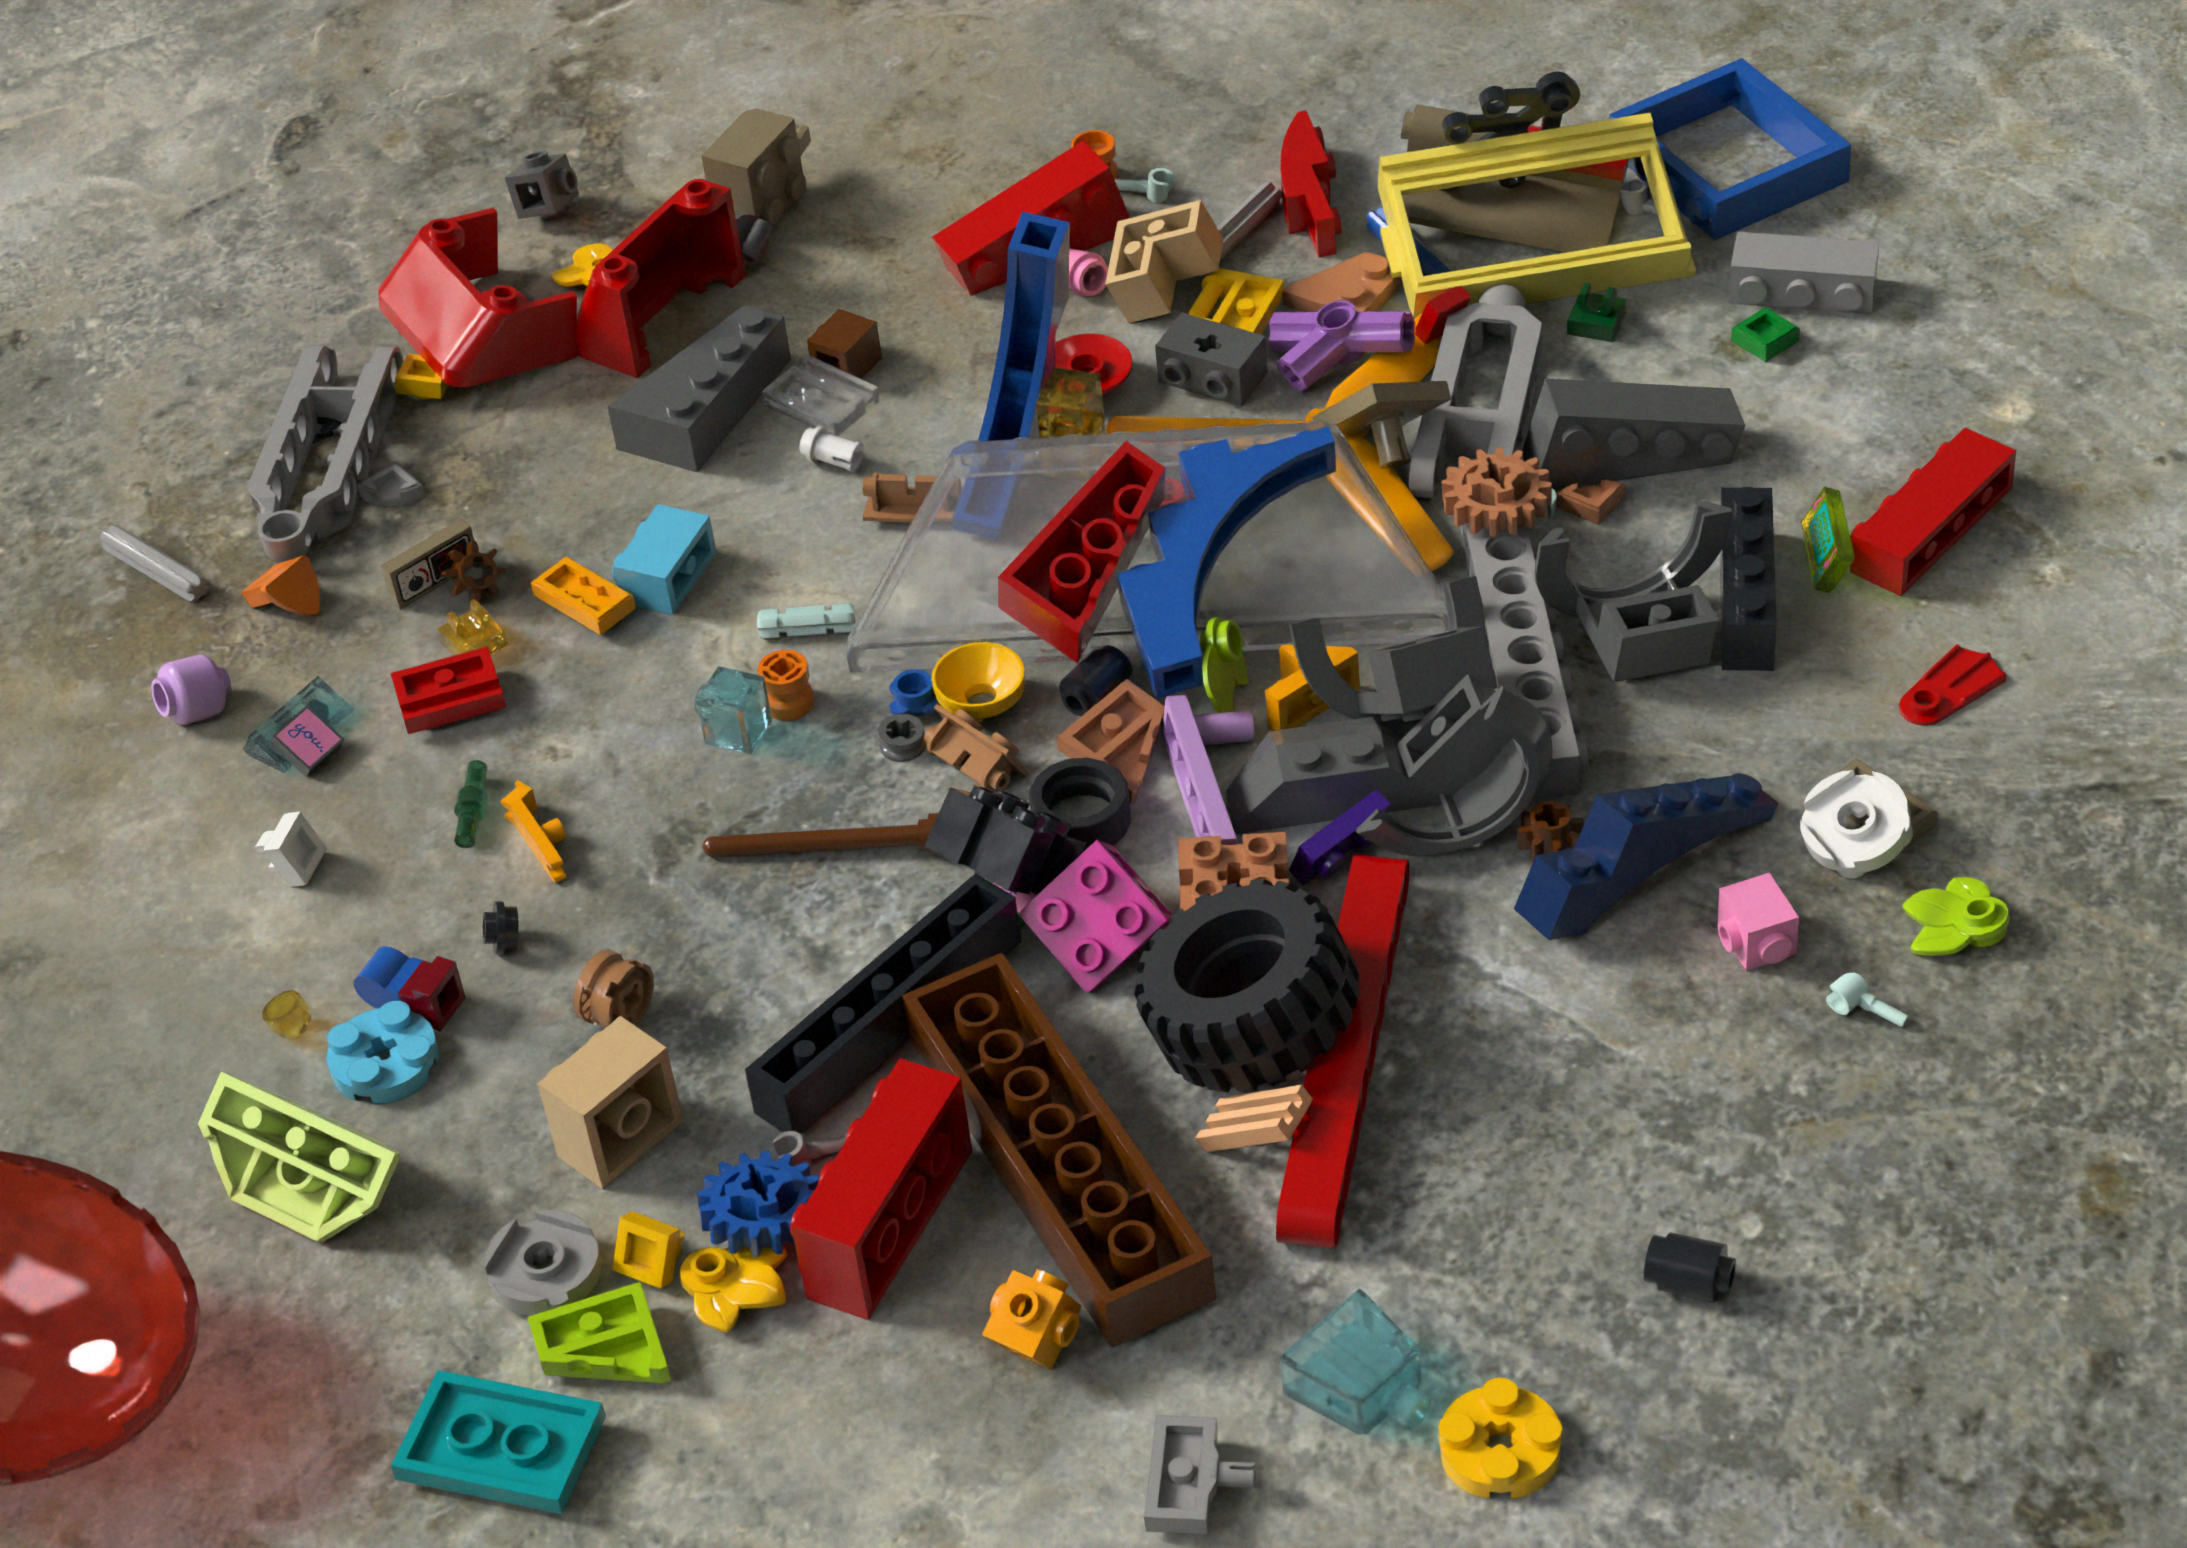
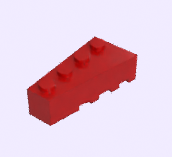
M1083 140L938 232L932 238L948 271L969 295L973 296L1007 282L1008 247L1022 211L1070 222V249L1086 251L1115 238L1117 222L1129 219L1130 216L1110 167Z
M1125 441L998 576V608L1078 664L1118 588L1117 573L1127 571L1149 529L1148 512L1158 510L1164 500L1166 468Z

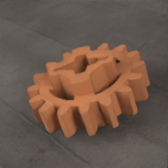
M1497 447L1494 454H1486L1482 449L1476 450V459L1471 460L1464 456L1459 457V468L1448 467L1446 469L1447 479L1442 480V501L1444 502L1445 514L1454 515V525L1457 527L1470 523V533L1474 535L1480 532L1482 528L1489 529L1491 537H1497L1500 530H1507L1512 536L1517 535V526L1521 524L1532 529L1535 527V516L1545 518L1547 516V505L1552 502V483L1549 482L1548 469H1539V459L1536 457L1523 461V451L1517 450L1511 456L1504 455L1502 447Z

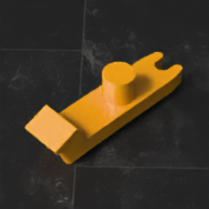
M517 780L515 782L516 788L500 801L501 805L509 810L504 814V818L515 825L553 882L562 881L567 878V875L561 865H564L563 860L553 845L567 839L563 825L558 818H555L539 826L533 817V814L538 811L533 788Z

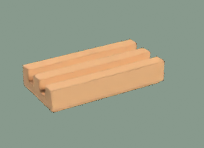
M1302 1085L1220 1098L1215 1105L1220 1113L1208 1116L1205 1123L1210 1129L1200 1130L1195 1139L1205 1152L1287 1141L1291 1138L1309 1108L1312 1097Z

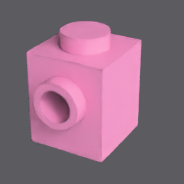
M1770 873L1719 888V937L1725 950L1729 953L1734 952L1746 971L1767 964H1775L1785 958L1797 955L1799 916Z

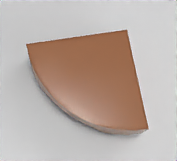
M1601 480V485H1590L1578 488V483L1572 484L1557 494V507L1599 525L1626 498V484L1612 480Z

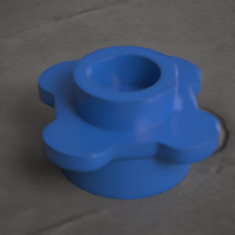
M918 669L907 670L896 676L889 686L890 693L894 695V701L889 706L890 712L893 715L909 714L920 716L937 712L934 707L936 704L940 705V703L937 701L934 693L932 676L929 673Z

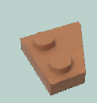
M1364 252L1286 286L1282 290L1283 305L1301 312H1318L1319 309L1330 302L1345 300L1354 304L1357 312H1378L1403 282L1401 277L1392 278L1387 258Z
M1126 679L1058 735L1057 750L1069 759L1088 757L1102 760L1120 770L1128 783L1129 802L1132 804L1138 797L1159 737L1165 706Z

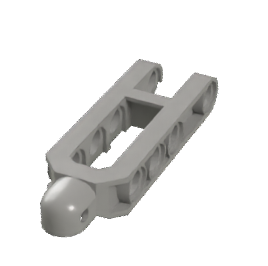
M1506 283L1493 285L1484 290L1478 303H1473L1447 316L1431 381H1447L1451 400L1422 415L1409 472V490L1415 498L1431 499V497H1434L1436 480L1441 481L1447 456L1476 458V450L1482 449L1486 454H1494L1497 447H1502L1506 456H1511L1517 450L1522 451L1542 364V322L1525 309V297L1515 286ZM1485 332L1497 336L1511 335V355L1498 410L1458 407L1459 387L1464 388L1466 357H1471L1472 354L1483 349Z
M327 345L305 346L247 485L253 506L258 511L256 520L259 524L258 534L262 548L273 562L281 563L306 555L313 541H321L349 526L360 498L357 485L368 477L399 395L396 394L395 377L404 361L401 350L398 347H377L370 363H365L356 387H335L338 362L334 348H329ZM317 417L340 421L341 424L333 430V434L341 435L334 455L329 454L327 459L329 468L322 486H317L315 490L303 496L301 513L286 510L315 434H321L322 425L317 423Z

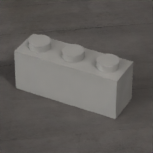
M1737 231L1731 262L1729 303L1872 314L1877 281L1879 242Z

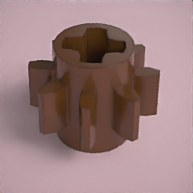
M472 541L467 544L466 556L457 550L448 552L450 559L454 563L451 569L441 572V576L451 577L455 585L451 589V596L459 595L463 591L469 592L470 602L478 603L481 599V589H484L491 595L500 592L493 582L498 575L506 573V569L496 566L493 560L497 554L495 548L485 553H479L477 542ZM473 565L474 568L482 569V577L474 580L471 576H465V567Z
M1558 801L1540 802L1533 807L1531 813L1526 811L1521 813V828L1517 829L1518 850L1531 849L1533 863L1536 855L1559 852L1564 849H1574L1583 829L1584 819L1579 817L1571 818L1569 804H1563Z

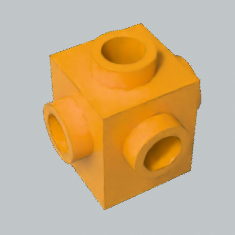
M1036 1269L1033 1278L1012 1270L1007 1283L1001 1284L993 1295L990 1304L991 1316L982 1335L1000 1348L1052 1370L1062 1347L1068 1346L1077 1333L1080 1321L1078 1313L1082 1305L1065 1293L1069 1285L1065 1281L1039 1269Z

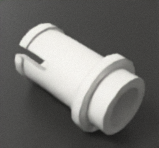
M817 426L815 429H806L800 441V454L806 456L807 461L811 463H817L820 460L845 468L847 471L855 472L863 459L864 453L858 452L864 449L863 443L853 442L828 434L827 429L822 426Z

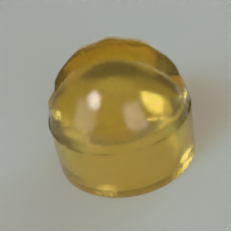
M287 990L279 993L266 1004L262 1012V1018L277 1035L292 1039L306 1031L307 1025L311 1020V1012L308 1004L297 991Z

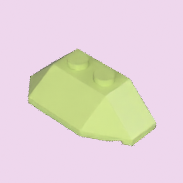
M224 1072L220 1073L198 1122L204 1139L209 1141L214 1163L230 1200L321 1243L379 1207L401 1157V1154L390 1145L300 1102Z

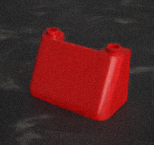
M694 179L687 182L595 266L577 314L576 341L578 356L638 379L651 366L649 351L644 349L647 346L645 333L639 330L683 288L702 294L707 290L706 283L714 280H725L726 286L734 288L746 276L730 188L704 179Z

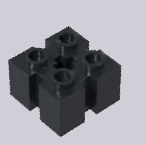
M974 784L971 792L950 787L925 843V847L957 864L965 865L975 870L974 873L1009 891L1024 894L1032 892L1038 895L1082 854L1087 842L1069 834L1072 826L1070 823L1045 812L1039 815L1028 810L1030 803L1004 791L998 794Z

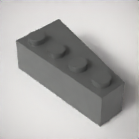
M745 305L608 405L616 449L698 472L791 360L784 316Z

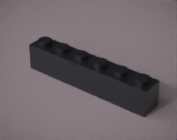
M976 873L745 1069L754 1114L782 1133L795 1131L801 1134L909 1040L902 995L999 953H1003L1006 956L1022 942L1016 897Z

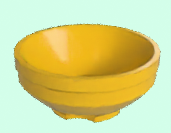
M974 642L954 648L938 660L932 671V686L940 705L952 714L961 709L978 722L999 716L1007 711L1021 698L1024 691L1025 669L1022 660L1013 650L997 643ZM979 693H989L995 696L993 701L987 703L970 704L968 702L970 697Z

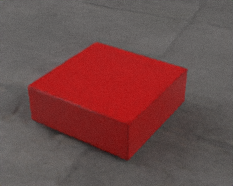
M1460 285L1431 299L1423 310L1414 334L1424 344L1442 336L1447 316L1467 307L1472 296Z

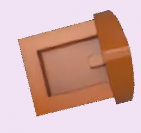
M306 555L273 565L241 592L252 608L274 603L286 611L304 616L315 615L320 609L317 576Z

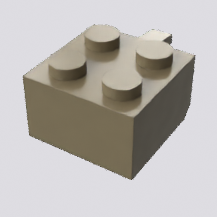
M758 108L744 111L701 156L705 179L731 189L735 215H755L772 226L776 225L786 211L806 191V178L803 175L801 156L811 142L809 127L796 125L794 118Z

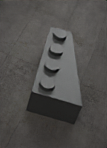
M1545 378L1522 449L1523 461L1535 457L1539 459V469H1548L1549 482L1552 483L1553 489L1566 488L1576 483L1580 486L1601 483V480L1615 481L1731 464L1744 431L1745 423L1730 388Z

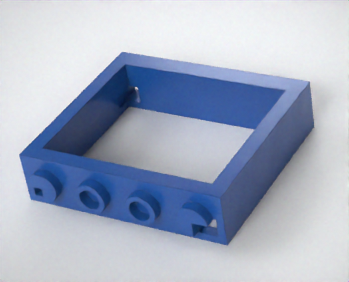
M1743 58L1609 114V119L1651 113L1653 129L1656 137L1732 105L1797 157L1719 192L1657 140L1678 210L1688 217L1693 225L1696 224L1714 240L1849 182L1851 144ZM1641 157L1629 158L1628 167L1636 173L1640 180L1648 183Z

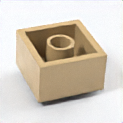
M619 1016L602 1031L594 1034L583 1047L562 1064L552 1068L546 1077L537 1083L557 1157L602 1189L684 1121L667 1047L622 1016Z

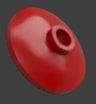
M1078 334L1063 338L1055 342V372L1048 389L1059 395L1071 398H1091L1107 394L1120 387L1129 378L1133 366L1131 353L1122 342L1106 335Z

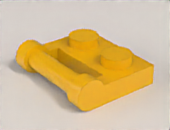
M1218 268V271L1205 275L1202 280L1203 289L1188 314L1261 335L1283 298L1284 280ZM1226 295L1213 319H1207L1218 298Z

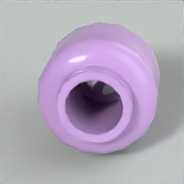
M193 655L162 665L158 671L157 678L152 681V697L160 715L169 717L178 725H186L220 715L225 707L226 696L231 693V680L226 669L222 666L217 667L215 662L207 655Z

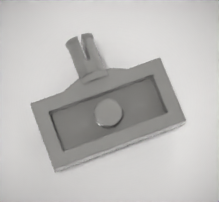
M1156 1415L1144 1513L1146 1532L1208 1534L1210 1505L1217 1493L1218 1486L1251 1487V1489H1255L1256 1462H1219V1455L1216 1450L1218 1436L1217 1417Z

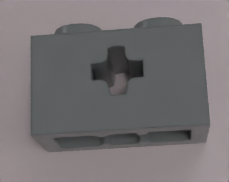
M1181 313L1155 345L1159 383L1239 406L1245 403L1268 373L1266 338L1264 335Z

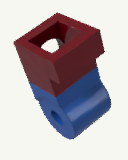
M388 946L379 947L353 981L357 994L370 1006L378 1009L387 1002L402 1001L410 1007V1011L423 1016L434 1030L440 1032L466 998L456 961L437 956L430 963L414 957L409 958L401 951ZM438 995L445 999L440 1007L437 1000Z

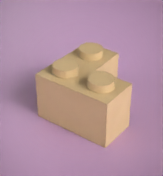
M1198 200L1117 222L1105 285L1128 323L1148 318H1157L1171 313L1176 281L1195 276L1200 277L1207 273L1218 271L1223 237L1203 202Z

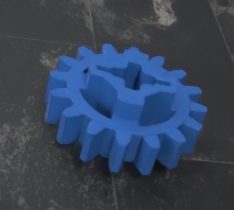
M763 1150L759 1159L751 1160L745 1153L739 1154V1164L734 1167L722 1161L718 1164L720 1176L706 1175L704 1177L705 1189L697 1193L702 1231H710L711 1243L714 1245L728 1240L729 1253L736 1254L743 1246L750 1247L752 1257H759L764 1247H771L772 1251L778 1255L783 1253L782 1243L790 1241L792 1244H795L794 1238L790 1233L793 1214L801 1203H807L818 1186L819 1175H810V1165L807 1162L793 1167L791 1154L786 1153L778 1161L771 1160L769 1150Z

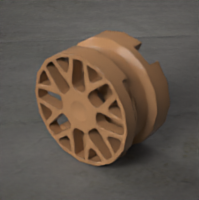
M610 949L597 952L582 969L576 983L573 1005L577 1018L593 1025L600 1024L605 1029L619 1016H622L637 1026L645 1015L653 994L654 974L651 967L635 959L624 961L621 954Z

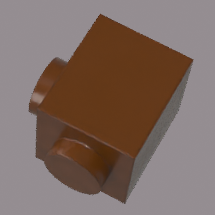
M838 309L824 324L820 325L807 340L813 377L849 390L882 359L877 322Z

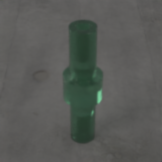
M473 760L468 763L464 787L457 792L454 812L458 817L454 842L461 848H471L475 845L478 823L484 818L486 813L488 795L484 788L488 767L479 760Z

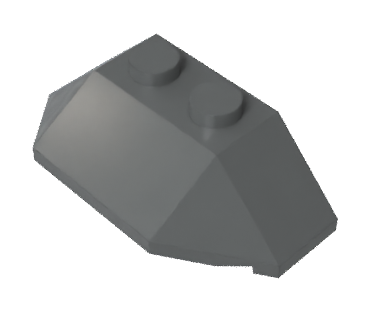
M1373 717L1269 731L1226 789L1227 802L1235 834L1332 821L1376 789L1391 804L1387 813L1443 804L1439 795L1408 777L1397 744L1403 738Z

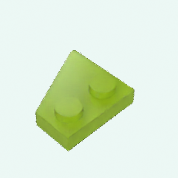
M641 1282L527 1317L542 1370L546 1376L666 1383L671 1381L667 1362Z

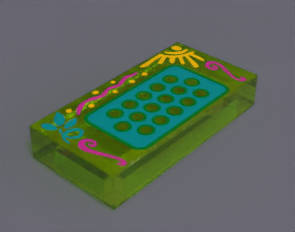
M1824 486L1800 522L1813 587L1816 590L1830 593L1839 583L1855 557L1840 491Z

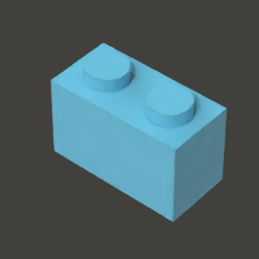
M657 504L646 521L640 523L634 538L624 552L617 555L612 568V576L617 586L634 596L636 607L670 615L676 612L717 552L710 516Z

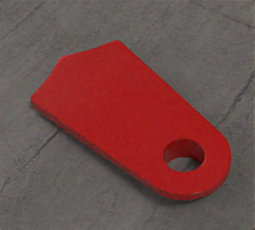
M1956 644L1902 696L1899 703L1900 714L1905 720L1916 725L1928 726L1937 724L2004 683L2007 675L1996 665L1991 657V653L1971 651ZM1918 702H1928V703H1930V704H1929V705H1921V704H1918Z

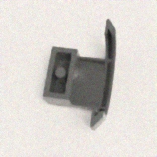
M1708 501L1696 503L1692 525L1687 538L1679 550L1665 564L1641 579L1610 588L1585 587L1571 581L1566 576V561L1570 540L1569 538H1563V527L1552 529L1541 540L1538 547L1534 573L1538 591L1552 608L1565 615L1580 619L1613 682L1707 665L1710 663L1719 619L1700 586L1690 585L1707 571L1721 552L1728 535L1733 511L1729 507Z
M1471 576L1440 583L1447 612L1448 631L1368 652L1377 692H1359L1339 675L1328 655L1319 617H1311L1289 624L1298 664L1307 683L1316 695L1335 711L1352 719L1373 717L1382 724H1400L1424 718L1467 674L1492 689L1498 688L1485 634V616L1477 577Z
M1467 674L1397 744L1408 777L1439 795L1452 828H1416L1406 825L1376 809L1356 829V833L1388 851L1408 856L1448 854L1471 847L1496 835L1510 825L1531 804L1548 775L1553 752L1551 733L1545 719L1534 705L1503 685L1495 691Z

